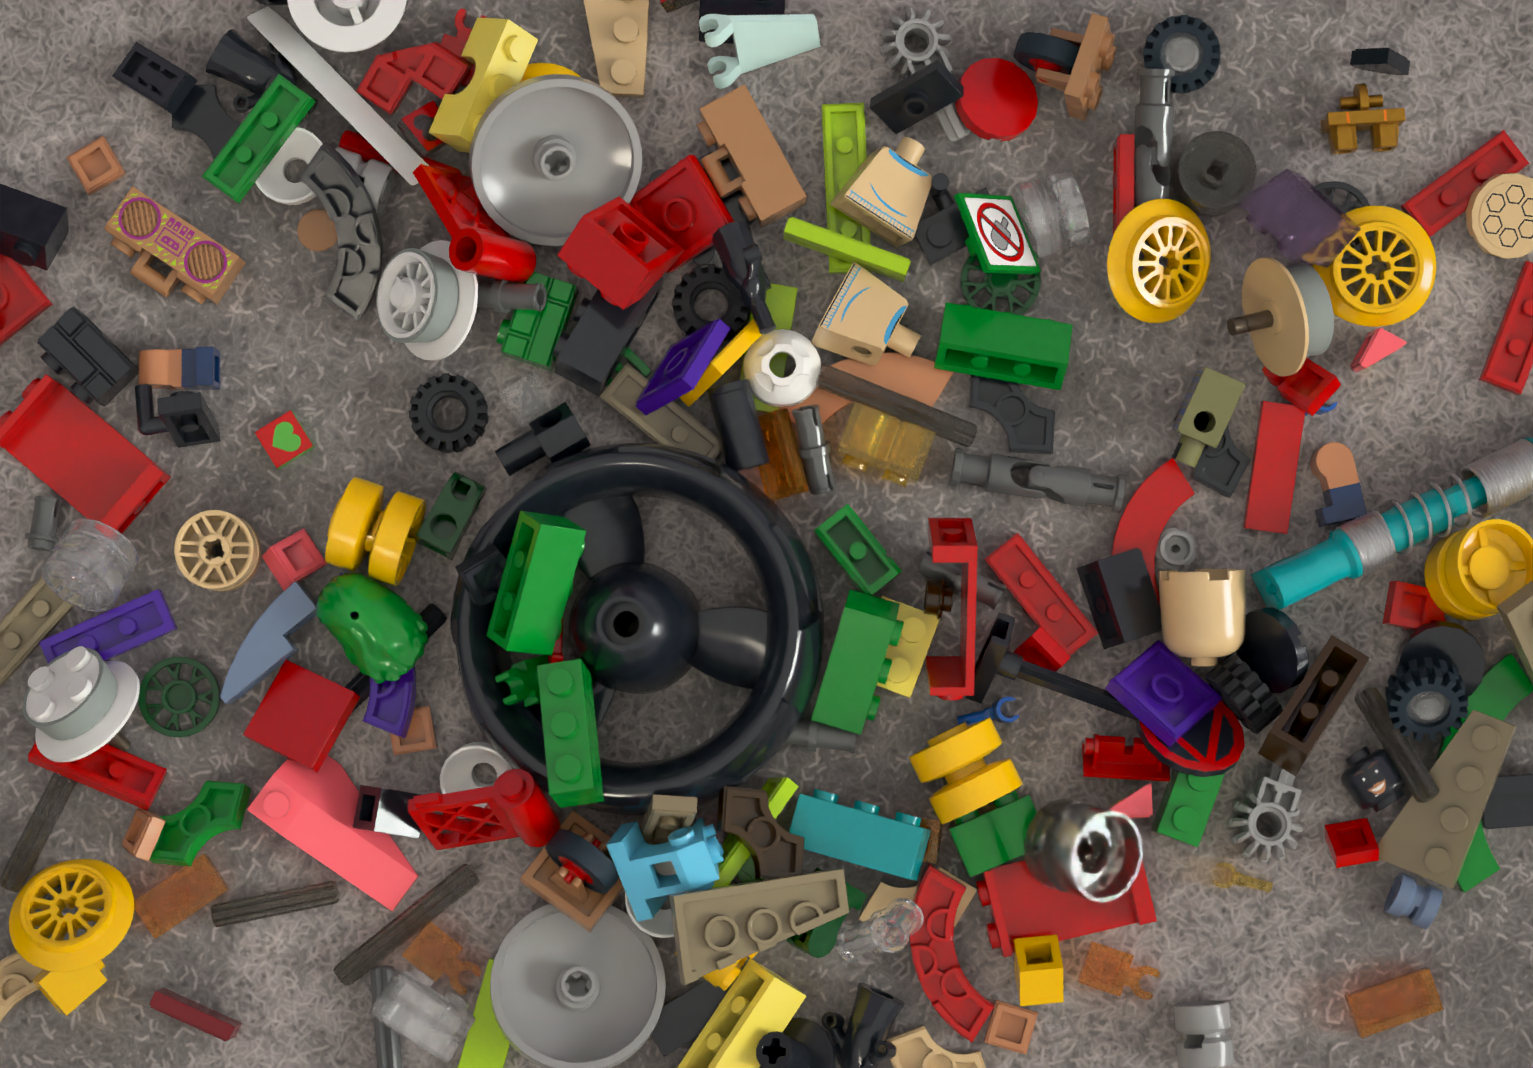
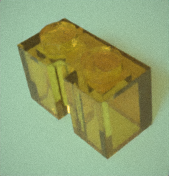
M855 402L836 454L843 456L841 464L849 468L866 472L868 466L884 472L881 478L884 481L906 488L907 482L917 483L936 432L907 421L895 419L886 413Z

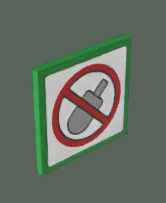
M957 193L954 195L970 236L965 240V244L971 257L977 254L984 273L1038 274L1041 272L1012 196Z

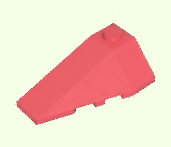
M327 755L318 773L287 759L271 776L247 810L281 836L393 911L418 878V875L390 834L353 828L359 791L345 769L329 755Z

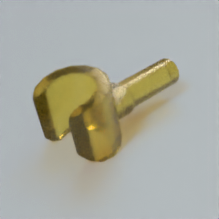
M1222 862L1216 865L1227 867L1233 873L1232 880L1227 884L1212 880L1220 888H1229L1234 884L1269 893L1272 890V882L1236 872V869L1229 863Z

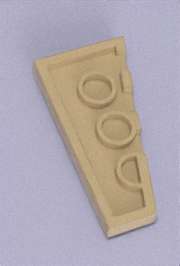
M583 0L600 86L609 91L613 96L644 98L650 0Z

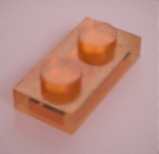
M788 408L758 416L770 463L758 466L765 494L774 502H778L809 492Z
M206 853L195 859L191 867H183L134 901V909L153 938L157 939L229 891L230 888Z
M1427 967L1344 995L1357 1034L1361 1038L1444 1010L1430 969Z

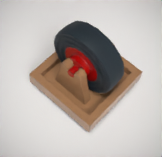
M1092 13L1084 35L1052 28L1049 35L1034 32L1022 33L1017 41L1013 57L1026 68L1036 72L1037 82L1064 91L1069 116L1086 121L1089 109L1096 111L1101 100L1103 86L1099 84L1103 70L1110 71L1117 52V47L1113 46L1115 34L1111 33L1108 17Z
M574 810L520 878L522 884L589 933L624 889L606 846L611 837Z

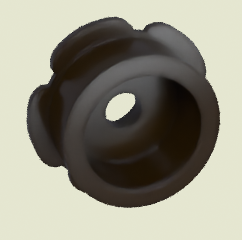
M940 577V581L927 580L925 587L924 614L936 615L938 620L942 618L943 612H951L953 586H945L944 577Z

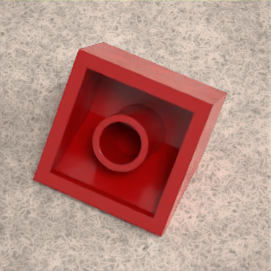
M619 196L583 215L557 256L567 263L569 270L573 274L588 280L600 290L602 297L607 302L624 310L642 299L677 261L685 249Z

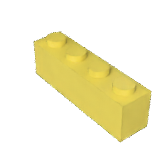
M750 958L677 1068H759L761 1065L756 1057V1048L759 1041L770 1032L778 1031L782 1033L806 998V995L778 974Z

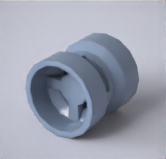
M1399 873L1385 900L1384 912L1395 917L1404 915L1410 918L1413 925L1426 930L1433 922L1439 910L1443 891L1431 885L1424 887L1418 885L1415 878Z

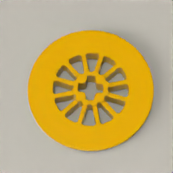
M1171 199L1147 201L1129 212L1118 225L1112 237L1107 257L1108 280L1112 293L1119 305L1132 317L1148 323H1163L1184 314L1201 293L1209 273L1211 249L1206 229L1199 217L1189 207ZM1146 239H1147V241H1148V243H1149L1150 246H1147V245L1145 244V240H1146ZM1140 251L1144 253L1142 260H1138ZM1190 251V257L1183 258V255ZM1160 256L1168 259L1166 267L1159 264ZM1184 264H1190L1188 272L1183 269ZM1144 266L1143 270L1139 273L1138 267ZM1178 276L1183 279L1184 282L1182 284Z
M1365 206L1345 213L1327 228L1316 247L1313 268L1320 275L1328 290L1333 314L1357 325L1379 327L1401 322L1415 314L1423 306L1435 282L1436 256L1426 231L1411 216L1387 206ZM1369 231L1375 232L1373 250L1365 236V233ZM1384 231L1392 234V238L1382 251ZM1357 237L1364 250V255L1350 246V243ZM1400 240L1405 245L1406 250L1391 257L1390 253ZM1346 251L1357 258L1358 264H1343L1342 257L1344 252ZM1375 255L1379 262L1386 263V270L1380 271V279L1376 280L1374 274L1366 273V266L1372 264V256ZM1410 255L1411 267H1398L1394 265L1396 261ZM1342 268L1357 269L1356 275L1344 281L1342 280ZM1394 272H1410L1411 276L1408 284L1394 276ZM1362 279V283L1354 295H1352L1346 286ZM1388 281H1391L1403 290L1396 298L1391 291ZM1370 285V303L1367 304L1361 302L1360 298ZM1379 285L1387 298V302L1384 304H1378Z
M75 859L51 865L34 875L18 893L9 916V933L12 943L17 952L27 962L47 971H74L95 964L105 958L120 944L131 925L134 914L132 889L127 879L119 870L100 860ZM75 881L72 890H70L69 883ZM61 884L62 892L58 894L53 888ZM46 894H48L53 900H46L42 898ZM76 906L78 909L74 915L72 913H67L65 916L62 914L65 908L73 909ZM90 920L97 923L91 927L87 922ZM78 929L86 931L83 935L77 936ZM69 933V939L63 940L65 934Z

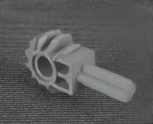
M907 8L905 11L906 22L900 16L894 14L890 18V23L894 29H882L881 37L889 43L880 46V54L884 56L894 55L886 65L890 71L895 69L900 63L903 65L900 76L902 79L907 78L936 60H939L952 74L953 69L948 61L951 52L943 47V45L951 42V34L946 32L937 33L942 29L945 21L939 18L930 24L928 22L931 12L929 9H924L921 18L916 19L913 8ZM917 35L925 40L927 49L921 53L910 52L905 47L904 40L909 36ZM956 101L935 112L950 142L959 141L971 133L957 114Z
M1272 763L1268 778L1262 777L1256 780L1253 791L1245 794L1247 805L1241 802L1233 805L1232 808L1235 813L1242 818H1231L1227 823L1231 828L1240 829V834L1231 837L1232 844H1238L1242 841L1247 843L1242 850V856L1245 858L1250 857L1257 849L1259 863L1268 862L1270 852L1277 861L1284 859V847L1293 850L1298 846L1296 839L1289 834L1301 833L1303 831L1302 825L1291 823L1290 819L1300 814V810L1296 806L1302 790L1292 787L1295 779L1294 775ZM1259 815H1266L1273 821L1274 832L1271 837H1265L1258 832L1256 821Z

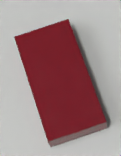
M164 987L155 991L149 1004L150 1008L225 1042L236 1037L242 1024Z

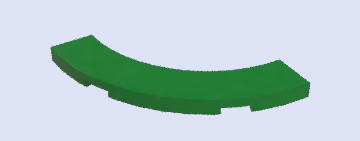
M1512 653L1507 654L1492 665L1484 673L1482 682L1473 694L1467 697L1469 704L1467 707V718L1473 710H1477L1504 720L1522 699L1533 692L1532 683ZM1461 718L1462 725L1466 720L1464 718ZM1450 726L1452 735L1446 738L1443 736L1441 739L1436 761L1458 732L1453 726ZM1481 820L1456 882L1460 891L1464 893L1500 870L1485 839Z

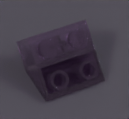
M1286 169L1244 196L1239 202L1249 212L1245 219L1262 234L1269 232L1279 240L1276 248L1284 256L1293 262L1299 260L1310 266L1313 263L1328 268L1361 230L1354 221L1302 174L1290 169Z

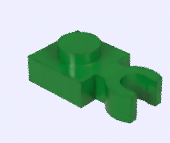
M548 655L520 661L511 665L512 669L502 672L495 677L496 682L505 681L510 686L511 695L503 699L505 705H513L522 700L525 707L540 703L537 665L549 664Z

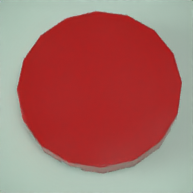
M984 58L970 65L958 80L964 86V95L955 102L957 114L964 125L980 138L986 140L991 138L996 140L1002 139L1000 142L1010 141L1023 134L1036 117L1038 98L1035 86L1027 73L1013 62L1001 58Z

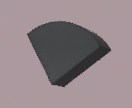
M1390 48L1355 49L1351 54L1350 65L1366 71L1391 75H1408L1410 60Z

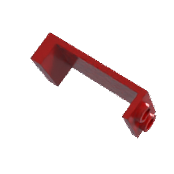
M47 374L42 379L36 378L23 391L21 397L24 400L14 412L9 410L0 417V447L8 451L95 525L94 529L107 540L116 542L168 482L171 476L56 379Z
M928 518V539L932 562L962 563L960 656L925 657L930 696H938V698L954 701L962 699L963 696H974L978 545L972 518Z
M1127 835L997 866L982 872L983 880L976 881L981 906H990L993 919L992 923L986 924L991 948H1000L1001 955L1004 958L1013 956L1014 939L1057 935L1059 942L1134 923L1143 925L1157 921L1137 836Z

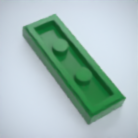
M278 74L201 177L239 204L316 101Z

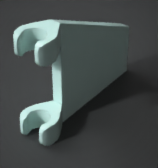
M707 14L699 20L701 32L715 29L714 32H708L704 36L705 42L709 47H717L724 43L731 34L733 35L737 57L716 56L711 58L707 64L710 74H714L718 70L724 71L722 74L713 76L714 85L719 89L730 86L743 73L821 47L817 20L814 14Z

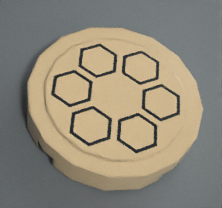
M1519 173L1496 174L1484 182L1482 186H1478L1471 194L1466 209V227L1470 236L1474 238L1475 242L1479 245L1478 247L1484 253L1506 259L1523 257L1533 251V178Z

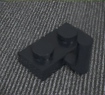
M938 173L933 177L929 191L939 212L920 221L914 235L930 266L967 247L965 240L970 237L958 205L954 203L947 190L949 179L943 173ZM986 187L974 193L990 195Z
M148 384L135 386L138 431L142 435L169 432L178 448L221 441L219 425L201 392L177 391L172 393L170 397L158 398L159 416L154 417L152 386Z

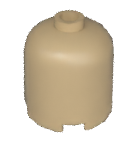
M1195 569V572H1178V570L1159 571L1162 636L1165 645L1171 652L1178 656L1191 658V666H1217V657L1231 655L1240 648L1245 637L1246 569Z

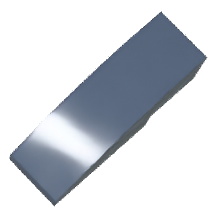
M295 581L271 603L253 625L242 642L227 673L220 694V698L224 703L233 704L281 666L285 660H288L299 651L289 636L316 616L317 602L302 583Z

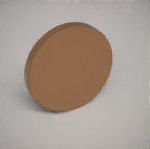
M316 209L309 211L299 221L297 228L298 237L306 248L312 251H325L337 242L338 238L334 221L330 220L326 210Z

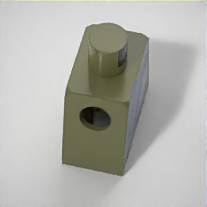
M1198 367L1172 427V430L1180 433L1181 437L1171 458L1195 468L1205 445L1217 448L1246 384L1208 367ZM1203 411L1208 415L1209 422L1205 430L1199 431L1194 426V420L1197 414Z

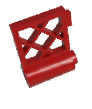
M420 164L412 172L452 237L449 245V258L451 264L456 269L512 283H523L530 278L536 266V254L533 247L527 242L512 239L508 232L493 221L483 208L474 190L471 177Z
M522 769L505 771L496 779L493 786L445 794L436 792L413 796V799L408 800L409 814L436 850L520 837L528 846L542 847L547 845L552 836L560 830V821L556 812L529 772ZM487 803V805L484 808L474 806L477 804ZM434 811H439V812H443V814L441 815V814H437V813H433V812H434ZM457 816H460V817H465V818H469V819H472V820H471V821H467V820H463V819H458V818H456V817H457ZM485 823H490V824H495V825H493V826H488V825H484V824H485ZM444 829H445V830L454 831V832L445 833V834H442V833H441Z

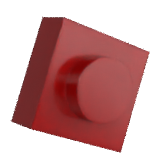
M1041 626L1013 651V653L1023 656L1024 661L1055 672L1071 658Z
M1367 818L1325 825V839L1336 868L1379 861V847Z

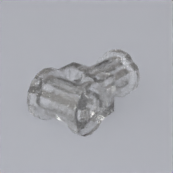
M895 899L887 908L874 912L866 921L852 926L846 923L841 925L838 930L835 947L842 959L850 963L858 961L867 952H871L872 956L885 951L890 953L899 952L907 945L909 936L914 935L921 929L924 922L922 910L910 899Z

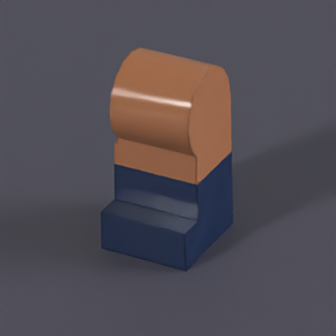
M213 346L196 347V349L139 351L138 385L148 384L152 386V389L220 390V351Z
M1330 442L1318 448L1312 454L1310 468L1313 475L1320 480L1326 507L1315 510L1319 527L1353 520L1356 517L1359 518L1367 514L1354 458L1350 449L1338 442Z

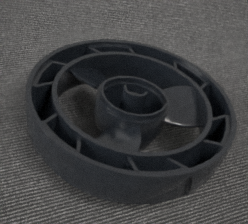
M619 443L595 447L571 454L542 468L532 481L501 506L481 527L471 543L464 561L491 544L504 557L508 558L520 511L566 517L586 530L584 538L585 547L583 554L578 559L577 566L589 580L579 591L572 605L569 617V638L576 659H581L591 673L597 730L606 716L616 690L632 694L654 693L670 687L679 681L691 667L729 685L752 689L744 704L722 729L711 738L688 751L662 760L627 763L599 757L604 801L578 806L604 813L645 815L653 794L697 797L698 806L718 798L719 793L725 786L737 787L774 757L796 729L814 691L822 661L824 611L820 587L813 563L792 523L772 499L756 484L735 469L699 453L668 445ZM633 497L664 498L681 502L706 513L721 523L736 538L753 563L761 582L767 611L744 606H727L701 610L695 595L681 579L659 566L645 563L644 531L641 516ZM458 574L453 594L450 629L453 642L456 645L463 691L470 713L483 735L497 753L514 769H522L529 772L539 788L549 793L541 703L525 707L523 700L513 705L504 704L503 699L511 695V689L505 681L496 682L495 677L502 672L512 669L511 653L486 636L496 601L483 606H477L471 600ZM638 617V631L629 637L627 632L628 624L632 619Z

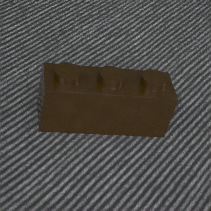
M1331 635L1272 726L1258 754L1296 776L1356 683L1370 657Z

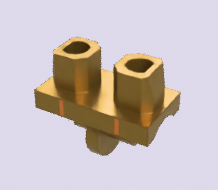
M1365 83L1355 84L1353 96L1339 97V109H1353V111L1328 112L1326 119L1320 121L1321 133H1328V141L1333 155L1355 152L1358 149L1356 131L1370 130L1372 151H1393L1398 145L1399 126L1406 120L1405 108L1369 110V108L1383 107V95H1369Z

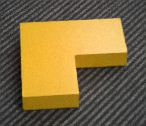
M754 318L710 361L695 388L679 397L688 407L712 386L762 335Z

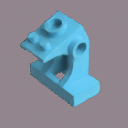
M698 818L692 827H683L669 834V842L656 845L647 844L637 821L621 824L606 846L637 921L653 919L667 900V895L709 889L714 885V881L719 879L718 863L724 861V850L716 836H713L717 834L713 824L706 826L703 818ZM672 861L677 874L661 875L656 870L654 864Z

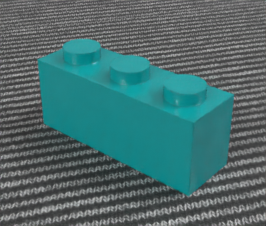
M815 788L812 796L799 794L789 833L805 838L804 850L906 879L918 880L931 833L930 829L920 827L922 818L897 811L895 819L878 815L879 806L855 800L854 806L851 808L837 804L839 795Z

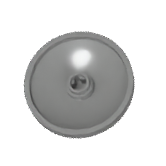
M566 74L542 75L512 86L487 108L475 129L471 141L469 168L474 190L483 208L497 225L514 237L526 242L545 246H561L565 244L583 215L619 196L628 204L631 202L640 180L642 148L632 118L623 105L609 91L590 80Z
M547 904L522 918L502 941L491 971L490 998L492 1009L499 1028L508 1042L522 1056L542 1068H612L635 1054L645 1044L655 1029L665 999V971L660 953L650 935L640 930L624 911L611 905L589 933L557 908Z

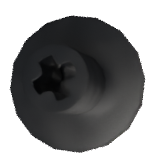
M801 1017L792 1018L782 1033L776 1031L764 1035L756 1048V1057L761 1065L759 1068H835V1048L829 1034L816 1022Z

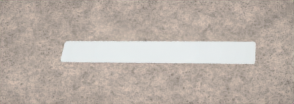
M268 6L247 17L257 30L410 185L414 186L419 183L412 172L420 164L429 165L285 19Z

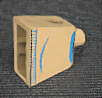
M903 137L896 151L882 146L872 152L835 196L830 205L896 248L911 241L916 233L933 179L930 174L916 166L925 151L924 146L912 138Z
M853 262L818 325L811 343L816 347L874 366L878 364L887 346L910 358L921 335L899 324L909 305L907 300L862 266Z

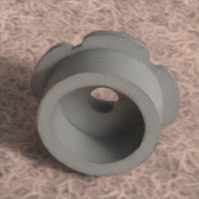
M1168 528L1161 533V538L1156 548V558L1161 559L1162 565L1170 570H1178L1181 566H1189L1196 556L1194 537L1188 531H1179L1177 528ZM1173 545L1179 547L1178 553L1172 552L1171 547Z

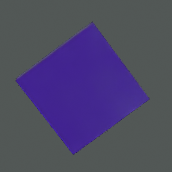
M720 318L718 320L715 319L672 344L637 399L635 406L643 414L648 415L693 390L730 328Z
M1159 640L1113 677L1105 687L1111 695L1169 748L1213 710L1222 699L1216 691Z

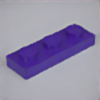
M157 589L40 641L39 644L48 664L58 656L79 646L97 651L104 661H108L177 630L178 627L162 590Z

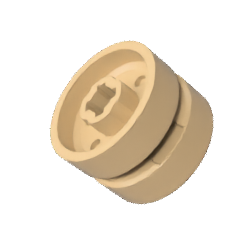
M208 510L194 515L183 524L175 540L174 554L178 568L189 581L206 589L223 592L238 589L254 577L261 563L262 546L255 529L244 519L225 511ZM214 545L222 546V551L225 552L223 557L215 556V551L212 550Z

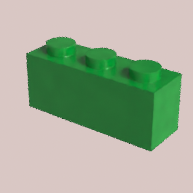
M946 302L940 325L934 368L1061 390L1069 361L1073 324Z
M520 511L487 631V637L506 651L552 656L555 642L561 634V621L565 606L573 591V577L578 559L584 551L585 529L566 517Z
M849 589L811 720L860 735L866 719L874 722L881 698L874 695L877 682L885 684L887 681L892 659L886 658L885 655L889 645L897 647L904 621L897 620L899 603Z
M581 659L537 665L549 795L560 808L603 802L591 673Z

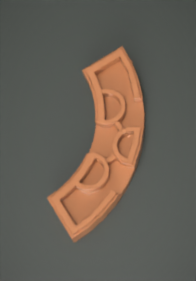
M883 353L878 364L874 366L848 358L821 370L818 385L810 397L792 407L781 408L778 411V415L796 425L792 410L806 405L818 404L823 425L831 416L856 401L877 396L904 398L932 409L954 372L935 369V362L913 355L908 358L901 353Z

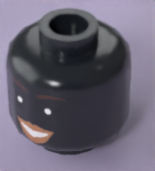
M1365 746L1345 759L1349 768L1343 772L1341 781L1360 809L1368 810L1373 808L1375 813L1405 795L1402 788L1407 782L1406 775L1388 750L1378 749L1371 753L1369 748Z

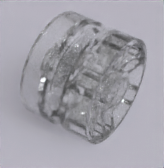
M1069 168L1047 174L1045 180L1046 189L1038 178L1015 185L1018 209L1037 259L1059 253L1061 247L1060 238L1067 249H1073L1091 242L1090 225L1085 204L1076 179Z
M77 519L67 526L58 540L57 546L53 548L44 562L41 572L48 587L67 603L83 610L103 612L109 610L115 603L124 585L137 567L139 557L132 543L119 531L96 520Z

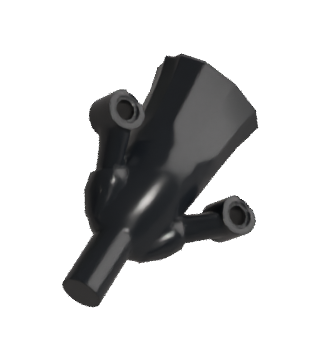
M230 29L224 34L209 58L206 73L219 76L255 93L249 97L245 94H238L235 97L233 106L238 112L245 113L252 109L278 74L296 86L297 78L294 69L279 51L273 50L274 46L269 43L267 48L274 57L275 62L245 41L234 29ZM312 97V98H313L316 102H315L314 105L311 107V109L308 111L307 114H309V115L314 111V109L316 108L317 103H318V100H317L316 98H314V97ZM244 100L245 105L240 107L238 105L239 102Z
M746 221L727 223L713 234V245L719 255L728 281L739 292L745 306L751 310L760 334L770 333L776 328V325L766 304L767 290L771 288V285L761 262L763 257L760 249L755 244L751 227Z
M861 982L858 984L857 996L846 1033L842 1029L845 1023L843 1016L834 1012H827L823 1015L822 1025L828 1029L836 1043L834 1045L835 1055L842 1068H876L880 1061L891 1059L896 1055V1046L885 1040L898 1013L905 1005L902 1000L879 988Z

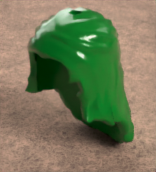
M346 572L345 574H340L337 577H333L318 596L316 617L319 618V621L327 627L341 644L351 664L358 666L360 672L373 678L375 683L381 684L386 680L398 681L401 675L411 670L416 661L424 654L425 645L428 643V636L425 633L428 625L423 621L422 616L415 612L410 605H407V602L401 596L371 578L359 573ZM352 612H358L356 617L350 616Z

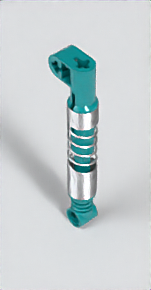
M1526 437L1497 450V452L1494 451L1490 455L1464 466L1461 471V479L1456 474L1450 473L1448 476L1450 488L1442 491L1436 483L1431 482L1428 491L1422 494L1411 491L1410 499L1401 504L1392 500L1388 511L1380 514L1378 511L1372 510V512H1367V514L1359 518L1356 517V519L1331 531L1327 540L1250 574L1265 606L1280 610L1346 577L1355 579L1364 575L1367 576L1368 573L1370 574L1387 564L1393 563L1396 559V553L1401 556H1408L1414 545L1428 546L1434 535L1447 537L1453 525L1459 528H1466L1470 524L1472 515L1477 518H1486L1533 495V438ZM1452 477L1455 478L1458 484H1453ZM1476 509L1482 515H1478L1474 513L1472 510ZM1468 512V519L1464 524L1454 522V518ZM1409 547V549L1406 552H1400Z

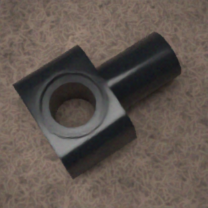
M565 401L529 423L531 430L495 450V453L508 475L511 476L545 455L553 463L566 456L578 453L591 444Z

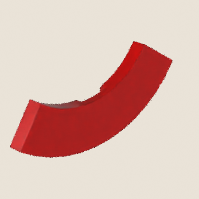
M1173 458L1157 468L1134 492L1118 521L1111 549V556L1135 548L1141 550L1159 606L1160 595L1157 589L1154 569L1157 544L1172 514L1186 500L1195 495Z
M928 863L919 880L910 911L909 941L912 961L921 986L934 1009L949 1026L972 1043L995 1006L993 1002L984 997L970 983L962 971L955 953L953 942L954 921L966 886Z

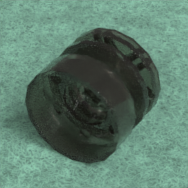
M1066 798L1050 801L1037 812L1028 826L1024 842L1025 862L1031 875L1040 884L1101 903L1118 899L1130 889L1139 874L1143 858L1141 835L1136 824L1126 814Z

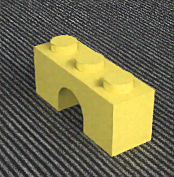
M477 18L461 55L476 65L474 76L462 92L455 95H444L428 133L459 152L470 153L471 141L481 117L495 99L512 86L521 82L538 39L509 19Z

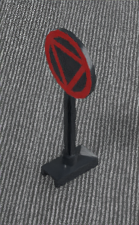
M998 612L975 663L974 696H965L966 699L982 704L996 675L1015 680L1017 677L1135 720L1137 732L1145 747L1161 763L1181 773L1199 777L1224 774L1237 764L1245 747L1244 731L1235 714L1223 702L1220 701L1213 710L1169 748L1107 690L1024 661L1023 656L1008 651L1015 618Z

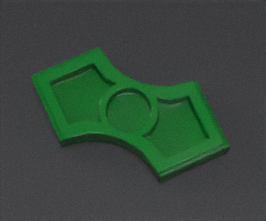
M209 780L204 782L199 795L188 807L173 815L160 816L166 822L149 861L156 864L191 867L198 851L212 837L228 830H241L251 788L244 783Z

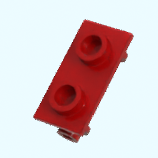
M1093 734V738L1085 737L1084 743H1082L1083 777L1170 782L1169 766L1161 763L1145 747L1141 738L1134 737L1132 746H1125V737Z

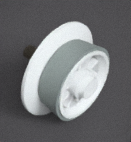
M434 241L425 245L420 250L416 248L401 250L387 263L377 288V316L384 333L395 342L405 343L415 356L424 360H441L455 352L467 337L474 317L479 311V308H477L478 283L476 274L458 270L451 264L449 241Z

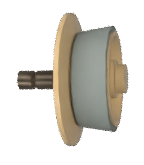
M1263 257L1253 261L1245 273L1242 285V307L1245 315L1228 319V332L1232 336L1250 332L1255 352L1264 366L1278 376L1293 375L1301 369L1306 356L1323 354L1331 344L1334 332V315L1328 290L1317 271L1306 263L1299 262L1285 267L1279 261L1270 257Z

